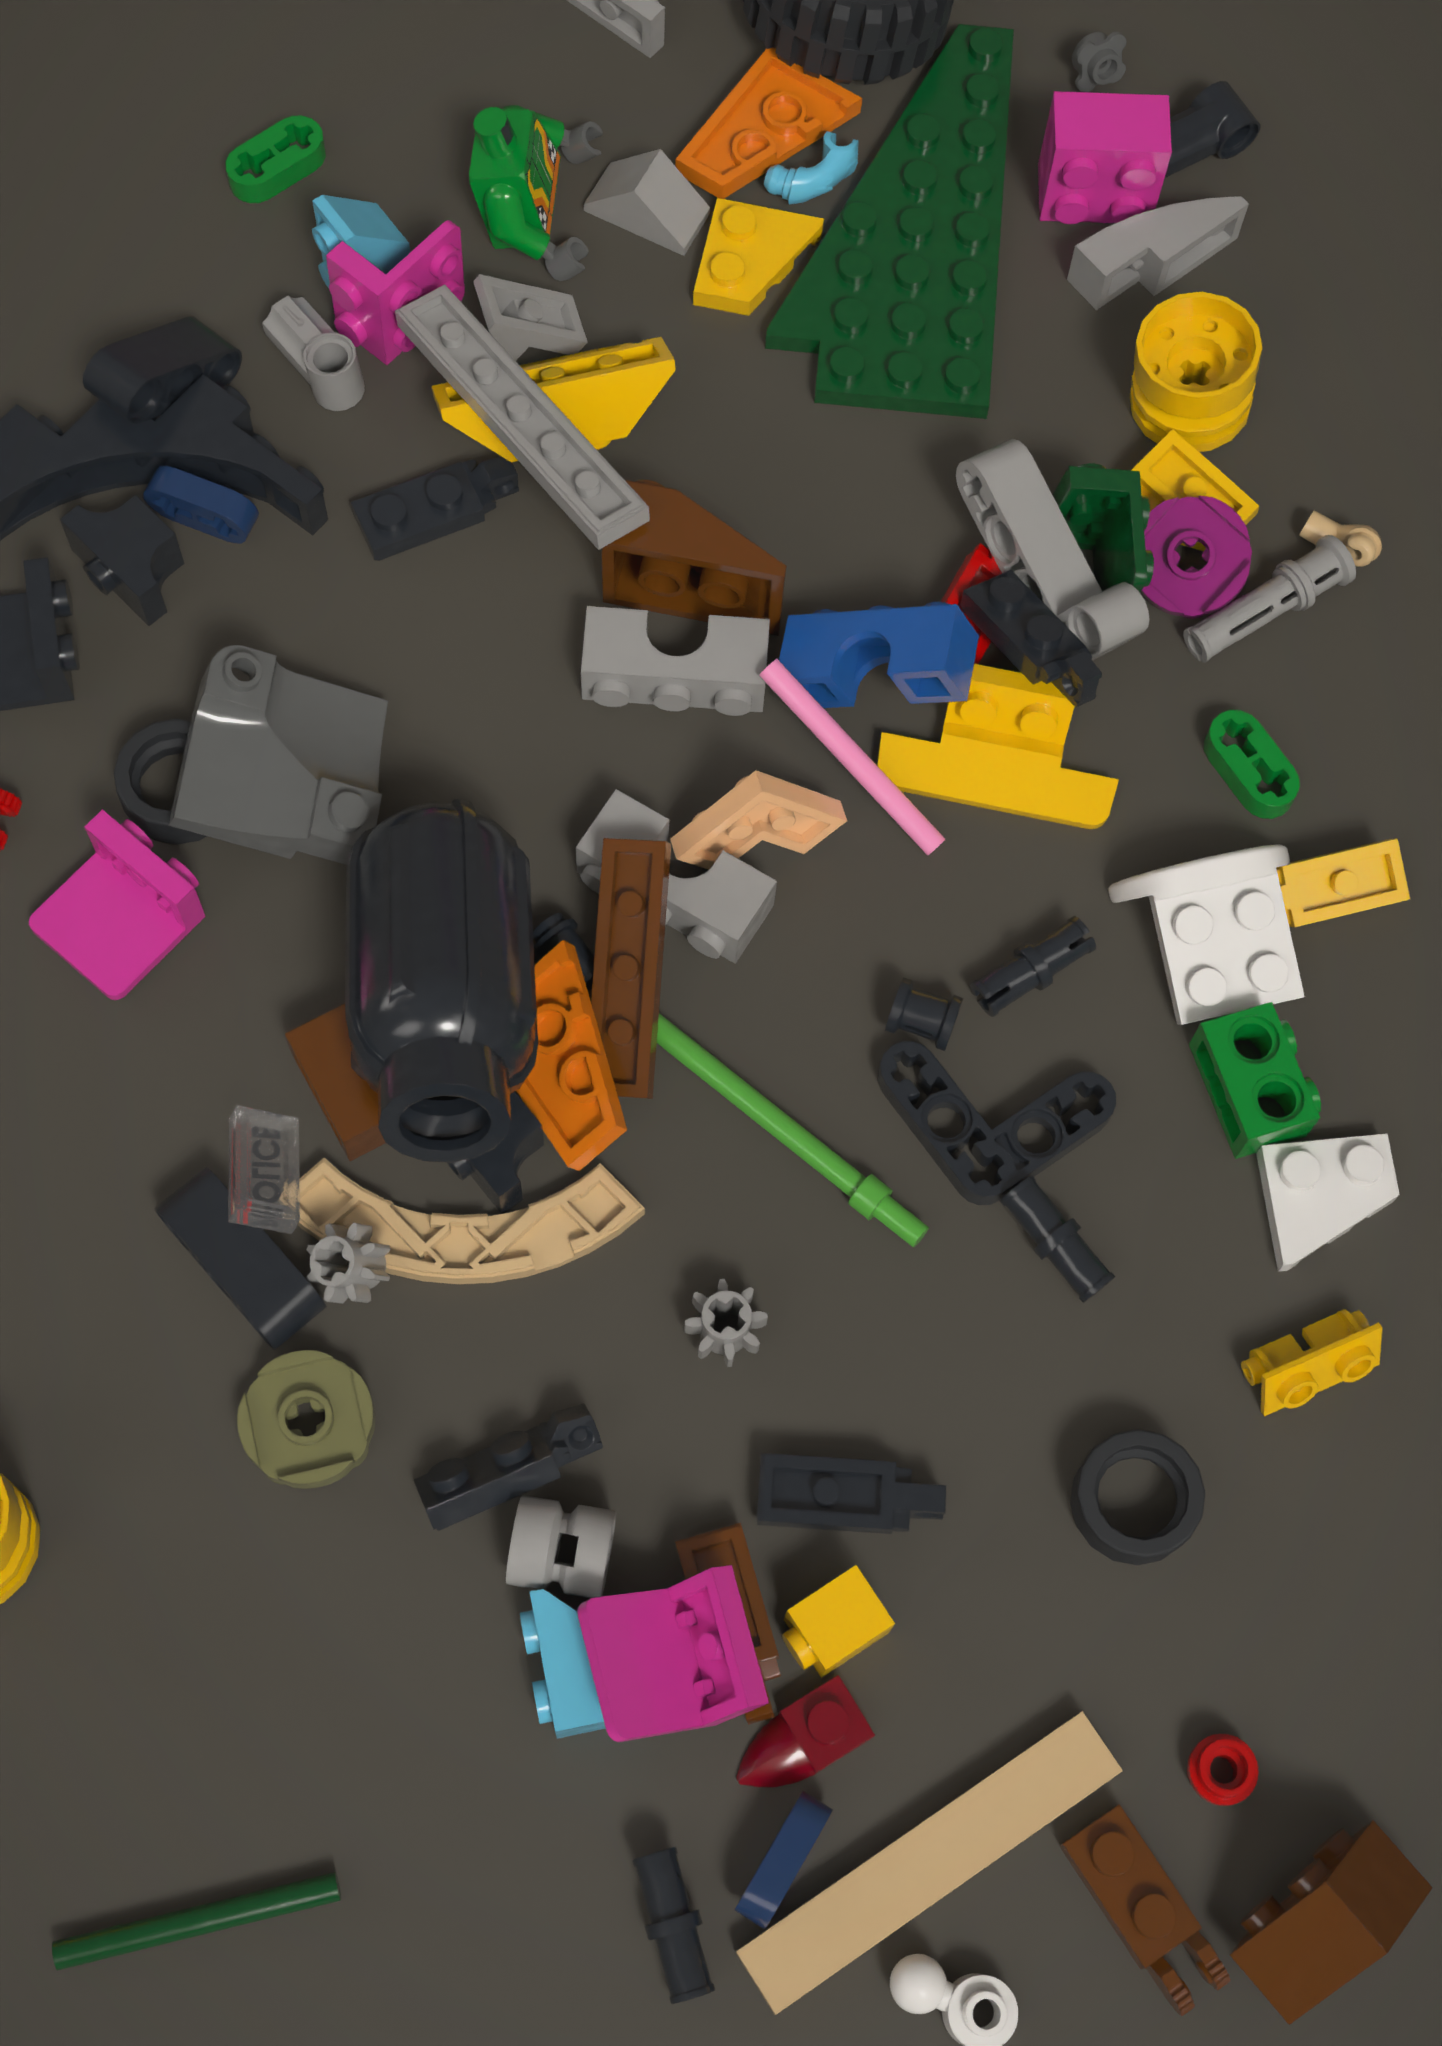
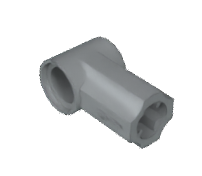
M286 296L272 305L271 312L262 323L264 332L311 385L317 403L325 409L332 411H343L354 407L362 399L365 392V384L356 348L352 341L343 334L335 333L303 297L291 298Z

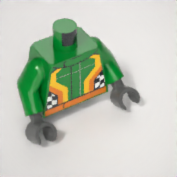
M509 105L502 109L499 107H489L480 111L473 122L475 137L469 181L494 249L514 248L536 261L543 257L546 267L554 279L558 281L571 279L585 270V266L578 261L586 257L589 250L583 241L577 237H571L558 246L549 241L561 158L557 148L561 146L564 156L572 164L588 161L601 155V151L593 149L587 141L602 136V129L595 122L589 121L571 130L564 129L562 121L518 105Z

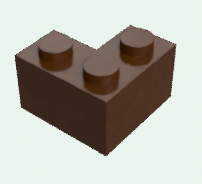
M1374 1820L1353 1836L1344 1828L1335 1832L1312 1854L1315 1861L1303 1869L1289 1883L1287 1887L1293 1893L1280 1904L1273 1895L1268 1896L1255 1906L1240 1922L1247 1933L1231 1952L1230 1956L1289 2025L1385 1956L1433 1888Z

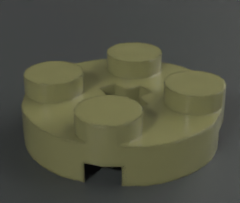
M302 1350L290 1352L273 1359L257 1373L258 1378L250 1385L247 1395L244 1393L239 1404L237 1426L240 1441L248 1457L272 1482L300 1489L323 1487L345 1477L353 1468L359 1466L366 1459L369 1452V1444L375 1430V1410L365 1382L352 1368L350 1369L345 1363L333 1359L331 1355L326 1353ZM303 1403H310L314 1412L325 1411V1422L316 1426V1433L311 1436H304L300 1429L289 1430L288 1420L298 1416V1405Z

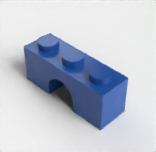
M930 602L922 607L892 608L879 605L870 607L868 610L847 612L821 609L813 612V614L788 615L779 661L823 708L854 707L857 690L863 677L870 670L884 663H889L887 674L910 704L967 701L979 635L957 604L951 605L945 602Z

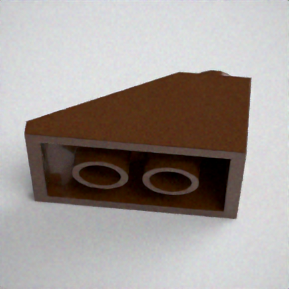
M625 480L649 506L650 521L602 548L603 602L708 622L709 615L770 619L769 634L778 636L781 626L787 566L680 491L665 488L663 485L652 480H637L635 482Z

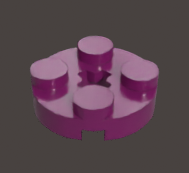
M1189 496L1181 499L1179 497L1162 502L1150 511L1144 534L1146 550H1151L1153 553L1154 570L1149 586L1143 587L1141 590L1143 596L1159 610L1170 615L1183 616L1188 619H1196L1206 614L1217 612L1234 600L1247 581L1252 556L1248 530L1241 517L1226 503L1207 496H1199V498ZM1197 542H1200L1206 548L1202 554V559L1206 566L1199 571L1193 567L1187 569L1186 572L1181 570L1177 566L1181 557L1175 551L1181 543L1191 548Z

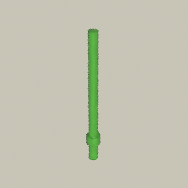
M659 1013L657 1044L849 1196L848 1205L868 1221L875 1217L913 1248L921 1241L929 1227L890 1197L893 1192L891 1188L873 1174L866 1178Z

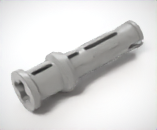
M1325 535L1316 542V548L1296 561L1284 560L1279 563L1273 571L1270 580L1232 601L1229 605L1196 625L1186 628L1183 636L1189 651L1198 661L1202 660L1205 663L1214 655L1255 632L1290 609L1293 611H1305L1313 606L1316 596L1336 584L1339 586L1348 585L1356 578V567L1350 552L1338 538L1333 535Z

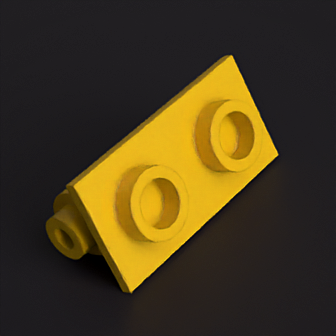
M1343 1309L1336 1314L1302 1328V1337L1310 1346V1349L1306 1351L1301 1349L1291 1334L1250 1350V1358L1241 1362V1368L1250 1385L1254 1386L1261 1383V1413L1265 1417L1285 1407L1289 1409L1297 1408L1307 1403L1316 1393L1342 1381L1355 1382L1369 1374L1374 1367L1380 1365L1381 1324L1378 1322L1369 1326L1366 1317L1360 1310L1350 1313Z

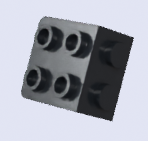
M48 557L23 561L27 592L0 596V711L75 700L71 671L79 670L80 663L74 634H67L65 617L73 616L72 597L67 579H56Z

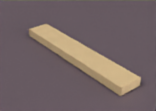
M1082 1711L735 1953L773 2014L777 2015L1123 1770Z

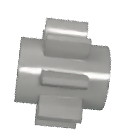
M353 1222L349 1229L342 1225L330 1223L325 1225L327 1237L321 1239L316 1245H308L306 1249L311 1254V1272L306 1276L307 1281L327 1286L324 1292V1300L327 1302L343 1304L348 1297L354 1302H370V1289L375 1287L380 1281H389L390 1276L385 1272V1255L391 1250L390 1246L369 1241L372 1236V1226Z
M720 1279L717 1293L709 1298L698 1292L693 1294L692 1304L702 1314V1317H692L685 1320L684 1330L685 1333L691 1335L701 1334L702 1341L698 1348V1357L700 1359L708 1356L712 1351L723 1355L726 1366L732 1367L735 1353L743 1347L748 1352L754 1354L759 1351L760 1342L755 1335L750 1333V1329L766 1326L768 1315L762 1311L752 1312L750 1307L754 1293L752 1287L745 1289L739 1294L734 1291H728L725 1279ZM731 1313L738 1316L736 1330L731 1327H726L721 1333L714 1330L715 1315L723 1320Z

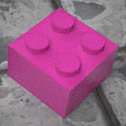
M1054 91L1038 162L1039 221H1059L1064 224H1077L1080 222L1118 223L1136 214L1156 209L1172 154L1169 95Z

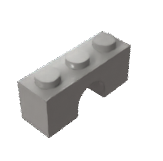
M587 606L581 664L582 699L594 700L596 703L607 707H620L627 703L653 704L666 711H682L689 707L716 709L718 712L730 716H740L749 712H763L766 682L759 675L767 667L770 619L709 615L707 637L702 646L688 655L671 656L657 650L649 641L648 610Z
M616 789L576 846L577 873L580 874L582 881L599 894L603 838L667 841L669 843V819ZM723 850L713 866L706 873L698 877L678 878L669 874L666 924L686 935L688 942L700 953L715 959L721 955L736 964L774 906L777 881Z

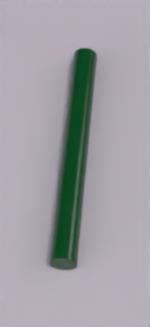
M333 1872L52 1942L54 1965L58 1971L341 1901V1891L337 1873Z

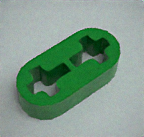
M290 116L236 147L226 160V173L233 195L243 202L261 203L271 199L315 172L322 166L326 158L323 131L320 125L312 118L306 116ZM297 141V143L301 146H305L307 144H309V146L305 149H301L300 146L296 144L290 146L289 144ZM250 169L253 173H262V175L255 178L250 173L243 175V172Z
M1228 710L1220 713L1213 720L1204 740V752L1209 762L1243 807L1252 815L1262 819H1274L1282 816L1290 809L1300 788V779L1295 768L1260 722L1251 714L1242 710ZM1225 733L1231 738L1241 735L1245 739L1242 749L1236 744L1226 747L1222 743ZM1261 780L1267 785L1274 782L1281 785L1278 795L1276 796L1272 791L1264 794L1260 793L1257 788Z

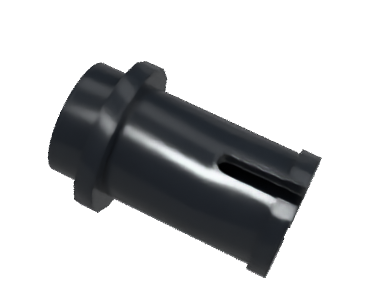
M556 913L544 920L533 931V939L536 941L534 950L538 955L549 953L562 940L573 944L576 948L587 990L589 991L592 989L595 956L576 933L577 922L572 918L566 920L562 913Z

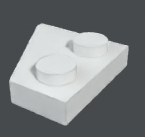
M1388 1134L1263 1145L1256 1153L1278 1272L1288 1271L1296 1266L1303 1258L1323 1245L1339 1238L1363 1219L1371 1217L1394 1202L1400 1195Z

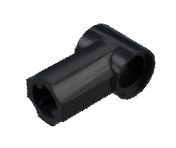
M1219 81L1205 88L1193 100L1189 109L1170 117L1172 154L1165 177L1215 153L1221 159L1234 157L1250 146L1258 136L1261 124L1227 81Z

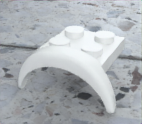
M1280 844L1265 845L1200 858L1135 875L1113 883L1108 888L1109 896L1113 903L1149 896L1178 1025L1236 1013L1268 1002L1276 1004L1305 997L1276 867L1290 864L1287 847Z

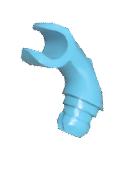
M826 131L823 136V155L820 163L810 168L799 167L798 169L791 168L790 170L778 164L771 166L767 170L764 187L770 194H778L783 199L788 200L789 205L803 203L825 194L855 171L858 164L859 140L852 139V143L847 146L835 145L837 134Z

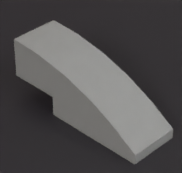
M1242 196L1206 198L1171 204L1136 214L1102 229L1075 245L1067 281L1095 310L1107 304L1138 281L1155 296L1238 238L1249 203Z

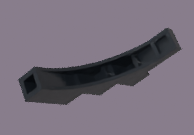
M204 374L158 419L155 417L138 424H132L100 399L65 433L48 417L40 415L38 418H35L18 404L0 419V541L30 520L57 506L87 495L115 488L148 484L154 472L160 466L177 468L243 495L267 502L312 536L328 521V515L323 495L324 488L318 478L306 468L298 466L295 469L282 460L268 440L254 433L249 414L251 408L247 400L233 387L225 385L222 388Z

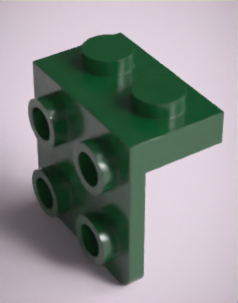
M1095 463L1069 466L1052 495L1080 549L1093 550L1094 577L1101 590L1104 591L1118 583L1126 582L1141 592L1143 587L1149 586L1152 580L1154 557L1152 551L1146 550L1144 531L1149 520L1150 505L1148 497L1141 495L1140 471L1106 469L1103 465Z

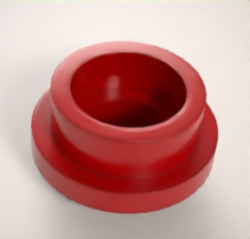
M1214 1734L1204 1738L1193 1748L1188 1759V1777L1193 1789L1202 1799L1211 1804L1230 1806L1242 1802L1253 1792L1257 1784L1259 1770L1256 1757L1244 1741L1233 1735ZM1216 1757L1226 1759L1232 1766L1233 1775L1227 1784L1217 1782L1211 1775L1210 1765Z

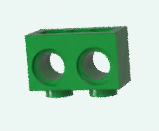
M1268 1002L1209 1020L1199 1025L1189 1043V1047L1234 1158L1238 1159L1257 1153L1263 1145L1284 1144L1305 1138L1321 1118L1319 1115L1321 1099L1313 1080L1308 1076L1303 1077L1295 1058L1297 1043L1294 1032L1285 1019L1279 1020L1273 1003ZM1247 1041L1253 1044L1258 1049L1261 1059L1245 1058L1236 1050L1234 1042ZM1258 1098H1270L1278 1102L1284 1110L1285 1117L1274 1118L1264 1113L1259 1106Z

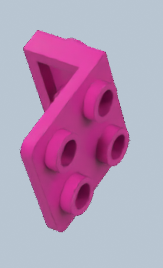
M450 220L442 223L387 274L383 273L343 241L326 255L330 281L329 290L332 295L335 314L334 324L339 334L349 338L355 347L361 345L385 365L392 362L402 351L408 352L415 347L413 342L397 326L395 310L443 285H446L460 301L464 297L465 284L460 227Z
M102 809L84 826L96 853L30 916L29 926L39 939L105 996L112 1000H119L125 997L206 916L195 890L199 882L191 871L173 857L165 863L150 850L154 846L152 841L135 823L126 819L123 823L119 824Z
M732 1565L709 1568L667 1589L595 1597L579 1605L578 1619L606 1731L612 1740L624 1742L716 1726L769 1704Z

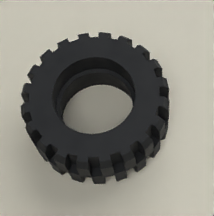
M743 0V10L752 29L756 28L755 33L767 49L774 47L778 59L790 67L796 63L803 67L804 74L818 79L820 74L834 77V83L849 85L852 80H863L864 85L880 83L884 80V76L888 75L892 80L902 77L911 72L912 67L916 69L931 58L934 50L940 47L945 36L954 0Z

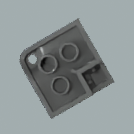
M232 645L221 649L213 657L201 680L168 826L291 859L299 851L347 865L355 842L363 832L377 825L382 794L378 793L379 764L388 700L294 673L279 665L276 660L277 656L241 645ZM232 668H237L249 675L250 681L238 680L233 675Z

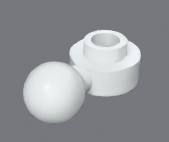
M924 1954L908 1955L902 1958L892 1970L890 1991L895 2002L903 2010L912 2014H926L934 2009L941 2010L946 2030L959 2044L963 2046H1002L1013 2035L1018 2022V2006L1014 1994L1001 1980L985 1974L972 1973L964 1975L951 1983L947 1981L940 1964ZM988 1999L994 2009L993 2019L988 2025L978 2027L973 2019L974 2006L980 2000Z

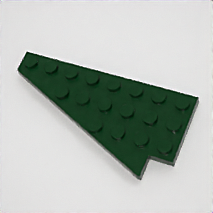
M958 25L767 327L765 349L818 354L814 403L987 419L990 405L1014 29Z

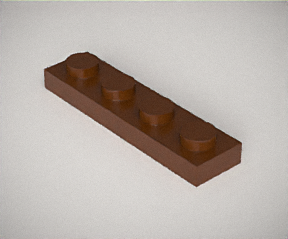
M603 838L591 1004L618 1097L653 1099L671 844L667 841Z

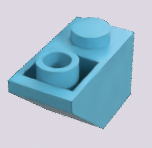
M321 195L312 200L317 225L312 229V234L322 253L323 259L318 268L328 288L330 281L326 255L341 241L385 274L410 253L409 242L377 203Z
M544 1589L530 1591L533 1610L520 1613L527 1655L541 1652L545 1679L532 1682L539 1723L553 1722L557 1739L606 1729L578 1619V1612Z

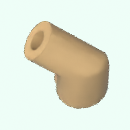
M1315 510L1299 535L1314 545L1325 535H1333L1346 546L1356 567L1370 564L1371 561L1380 555L1382 549L1381 538L1371 526L1364 524L1341 525Z

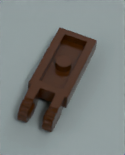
M1120 1804L1059 1845L1140 1969H1147L1165 1998L1179 2015L1183 2016L1194 2008L1195 2004L1185 1982L1162 1957L1182 1943L1196 1964V1968L1202 1978L1213 1986L1214 1989L1218 1991L1231 1981L1230 1975L1222 1961H1220L1210 1943L1200 1934L1201 1925Z

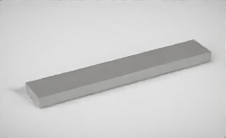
M446 285L395 310L397 326L598 550L650 521L649 506Z

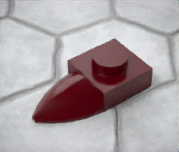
M837 1675L781 1710L775 1718L761 1729L749 1745L741 1761L736 1779L740 1785L762 1788L795 1784L821 1772L873 1739L876 1735L842 1679Z

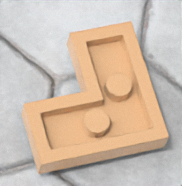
M755 770L749 776L739 780L732 790L707 810L698 813L692 822L670 838L677 860L709 870L723 850L736 858H740L762 840L805 854L847 822V818L840 800Z

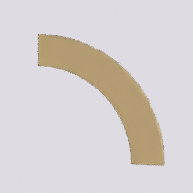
M326 1158L320 1160L279 1196L276 1203L278 1208L301 1229L319 1241L327 1237L325 1225L329 1223L342 1225L349 1229L353 1222L372 1226V1236L369 1241L390 1246L391 1250L385 1255L386 1273L424 1282L448 1284L495 1283L524 1278L558 1268L593 1252L619 1236L645 1215V1208L601 1163L563 1190L528 1204L527 1208L488 1216V1214L454 1215L432 1213L430 1215L396 1206L392 1201L362 1188L342 1174Z

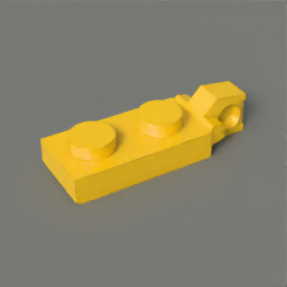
M1398 838L1369 843L1276 867L1289 927L1303 926L1410 899Z

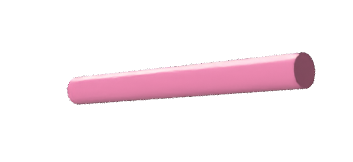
M775 659L760 673L759 676L927 856L945 841L943 835L778 659Z

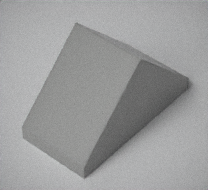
M661 149L611 162L584 203L585 212L683 256L710 215L709 205Z

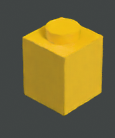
M855 1565L788 1609L784 1621L789 1630L782 1634V1638L790 1653L803 1670L813 1665L820 1677L823 1678L887 1635L895 1625V1622L857 1565Z

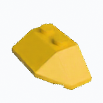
M662 337L642 340L639 343L608 346L519 365L596 450L606 447L612 440L627 437L676 370L674 357ZM448 382L432 386L433 397L443 421L508 461H518Z

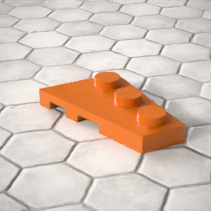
M775 48L766 49L678 155L675 166L691 183L717 198L725 199L766 173L771 166L779 165L822 138L826 131L831 132L860 114L862 98L821 74L819 79L804 74L803 67L796 63L790 67L778 59Z
M562 940L535 964L538 1030L537 1056L534 1068L520 1089L516 1091L525 1105L542 1124L544 1133L569 1168L580 1171L626 1132L627 1126L576 948L573 944Z

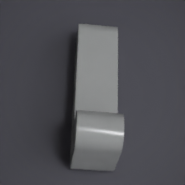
M1010 439L959 463L956 470L957 486L1000 571L1005 573L1012 570L1084 643L1092 655V661L1146 631L1150 619L1144 598L1134 586L1126 582L1118 583L1104 591L1101 590L1034 458L1023 443L1016 439Z

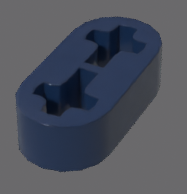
M169 466L158 467L143 492V498L146 503L161 516L231 543L242 544L245 542L259 517V511L256 506L242 494Z
M802 1791L735 1907V1911L763 1929L767 1927L833 1811L831 1807L807 1792Z

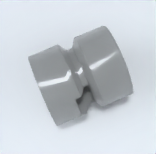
M522 1495L518 1504L511 1537L506 1584L545 1590L553 1581L559 1582L563 1593L567 1595L590 1599L603 1597L614 1537L616 1511L578 1505L571 1514L564 1513L559 1501ZM562 1533L579 1536L574 1563L557 1561Z

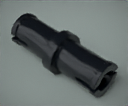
M1072 916L1065 924L1031 945L1028 942H1024L1016 947L1013 952V958L981 979L970 983L973 995L978 996L981 994L983 996L977 1000L981 1008L989 1016L994 1017L999 1014L1000 1010L1032 989L1036 988L1041 991L1053 984L1052 976L1085 954L1096 950V943L1093 937H1089L1086 940L1083 938L1084 935L1090 932L1087 926L1078 917Z
M1033 1176L1026 1178L1000 1200L1002 1205L1009 1209L1038 1245L1034 1249L1035 1253L1041 1260L1046 1257L1049 1258L1080 1296L1079 1299L1083 1303L1116 1277L1112 1272H1109L1077 1233L1081 1230V1226L1074 1218L1067 1221L1039 1187Z
M676 1847L632 1860L633 1866L637 1870L651 1922L644 1926L648 1940H656L670 1992L669 1999L671 2004L688 2001L715 1991L696 1926L703 1924L699 1909H691L676 1855L678 1854Z

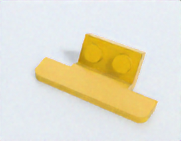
M974 664L967 701L948 702L940 743L886 732L881 733L877 766L901 792L1085 829H1097L1107 821L1119 779L1060 768L1064 744L1075 706L1052 682L1045 684L1040 681L1033 685L1022 673Z

